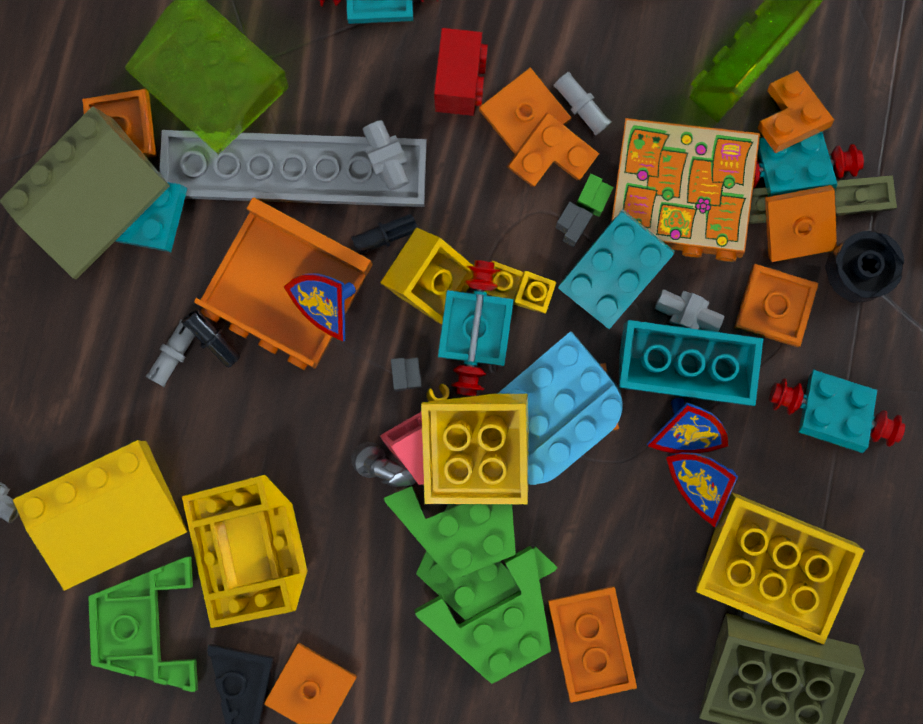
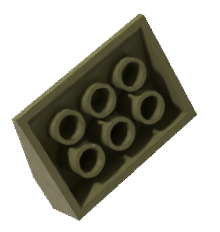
M92 106L0 199V203L14 221L72 278L77 279L170 185L117 122Z
M726 613L716 641L699 718L720 724H843L865 671L860 648L858 645L829 638L826 639L823 645L777 625H768Z

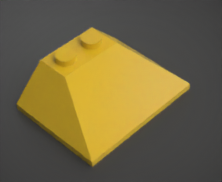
M266 475L182 496L210 627L215 628L296 611L308 570L293 505Z

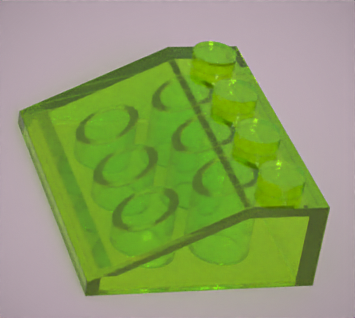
M174 0L163 11L125 66L126 71L218 155L289 88L284 70L206 0Z
M764 0L755 11L758 18L752 24L746 21L733 36L737 40L730 49L725 45L713 58L712 61L716 65L709 73L703 69L693 80L691 85L694 87V90L689 98L719 123L800 32L824 0Z

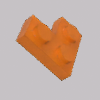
M796 71L770 83L768 92L782 111L761 120L758 130L774 152L777 153L830 128L834 119L801 74Z
M546 113L506 167L530 186L535 187L553 162L574 179L580 180L599 153L552 115Z

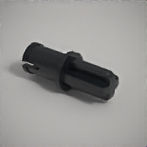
M408 214L383 225L379 222L378 227L356 236H351L357 253L362 255L384 245L390 247V242L412 234L417 224L414 217Z
M198 308L189 312L181 321L201 342L200 347L202 349L208 347L226 367L233 366L239 360L240 355L221 336L222 329H216Z

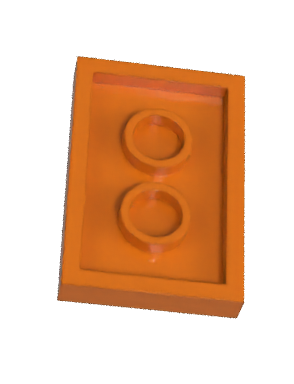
M611 586L548 600L570 703L636 689V680L615 587Z

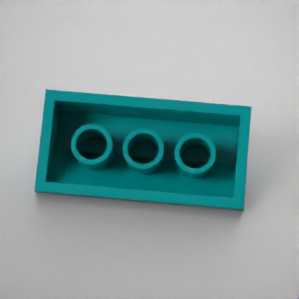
M628 320L623 324L619 354V388L755 406L763 338Z

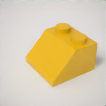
M416 227L380 283L399 298L442 325L446 291L466 293L469 286L465 281L473 277V271L467 268V266L473 265L440 237Z

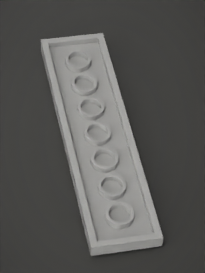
M162 130L160 174L167 182L187 187L185 199L251 201L254 197L266 202L424 207L427 140L397 138L407 160V163L402 166L409 183L393 191H389L382 174L376 176L365 151V148L369 147L366 137Z

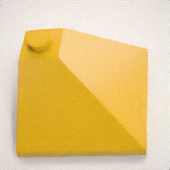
M487 394L422 402L425 504H528V394Z

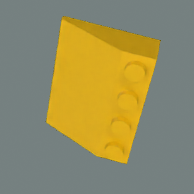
M137 440L13 499L26 531L64 591L188 532L147 441Z
M731 492L720 520L715 527L695 591L824 645L865 550L855 542Z

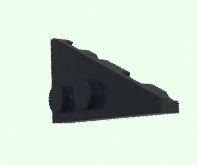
M209 644L207 652L208 656L211 657L216 677L214 680L217 691L220 693L225 724H260L274 657Z

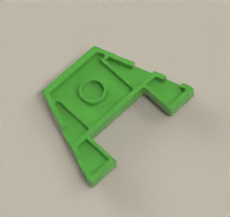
M413 486L384 497L385 503L452 581L516 555L512 504H461L426 519Z
M448 504L445 511L461 504ZM534 547L533 550L540 580L554 572L558 567L537 547ZM426 551L416 573L439 596L442 595L444 601L464 620L473 617L520 590L510 571L500 561L452 581Z
M531 546L504 560L520 590L461 624L456 623L442 595L414 609L418 619L491 684L551 652L536 557Z
M184 557L88 596L92 666L133 677H142L153 680L155 683L183 688L182 690L189 692L198 690L196 659L161 661L158 590L192 588V557Z

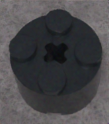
M861 231L837 245L826 261L825 270L830 285L838 295L852 303L868 302L888 294L897 287L902 278L904 255L898 243L889 235ZM864 262L868 265L865 271L861 267Z

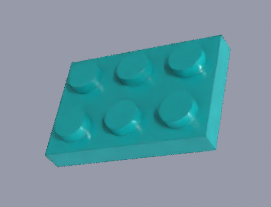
M167 182L170 187L115 242L172 252L187 187Z
M622 209L561 281L558 289L610 329L674 255V250Z

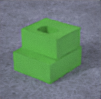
M590 174L576 205L600 217L614 187L602 182L603 179Z

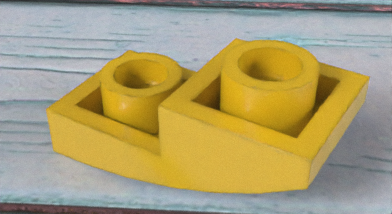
M491 261L495 263L494 269L501 271L493 274L492 281L498 287L492 291L484 290V292H487V296L514 299V305L544 314L547 312L556 285L555 281Z

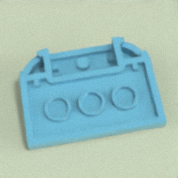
M572 331L498 393L528 394V484L530 485L545 483L560 475L616 427L623 409L619 387Z

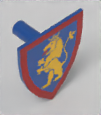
M305 273L290 280L284 286V289L300 312L318 329L338 340L345 341L344 300L355 294V286L350 282L344 284L339 280L319 273Z
M675 398L671 401L674 416L647 443L648 447L675 454L703 453L728 447V435L722 422L713 413L689 403L685 404L683 398Z
M678 453L667 456L666 460L671 476L681 495L693 510L713 527H716L738 478L734 470L725 467L710 457L697 453Z

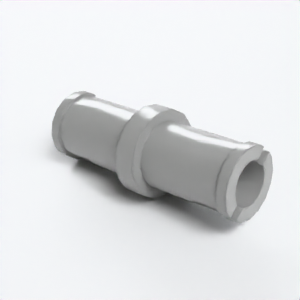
M570 72L563 75L553 85L572 106L571 111L573 114L576 115L578 113L594 132L595 136L612 122L593 101L595 97L591 93L587 94Z
M182 319L179 321L167 344H162L159 348L162 352L148 374H146L147 378L162 387H165L179 362L183 363L186 357L183 355L195 337L181 323Z

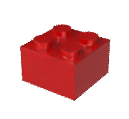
M442 28L434 91L435 112L474 116L475 106H482L484 77H479V74H485L488 44H482V32Z

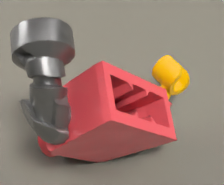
M444 384L439 385L443 395L442 398L435 397L433 390L430 388L427 391V400L429 402L446 400L449 396V388ZM422 412L380 435L382 441L399 463L387 459L385 451L376 443H362L353 451L351 457L352 465L363 477L372 478L377 476L384 479L382 483L395 487L411 486L415 482L418 485H423Z

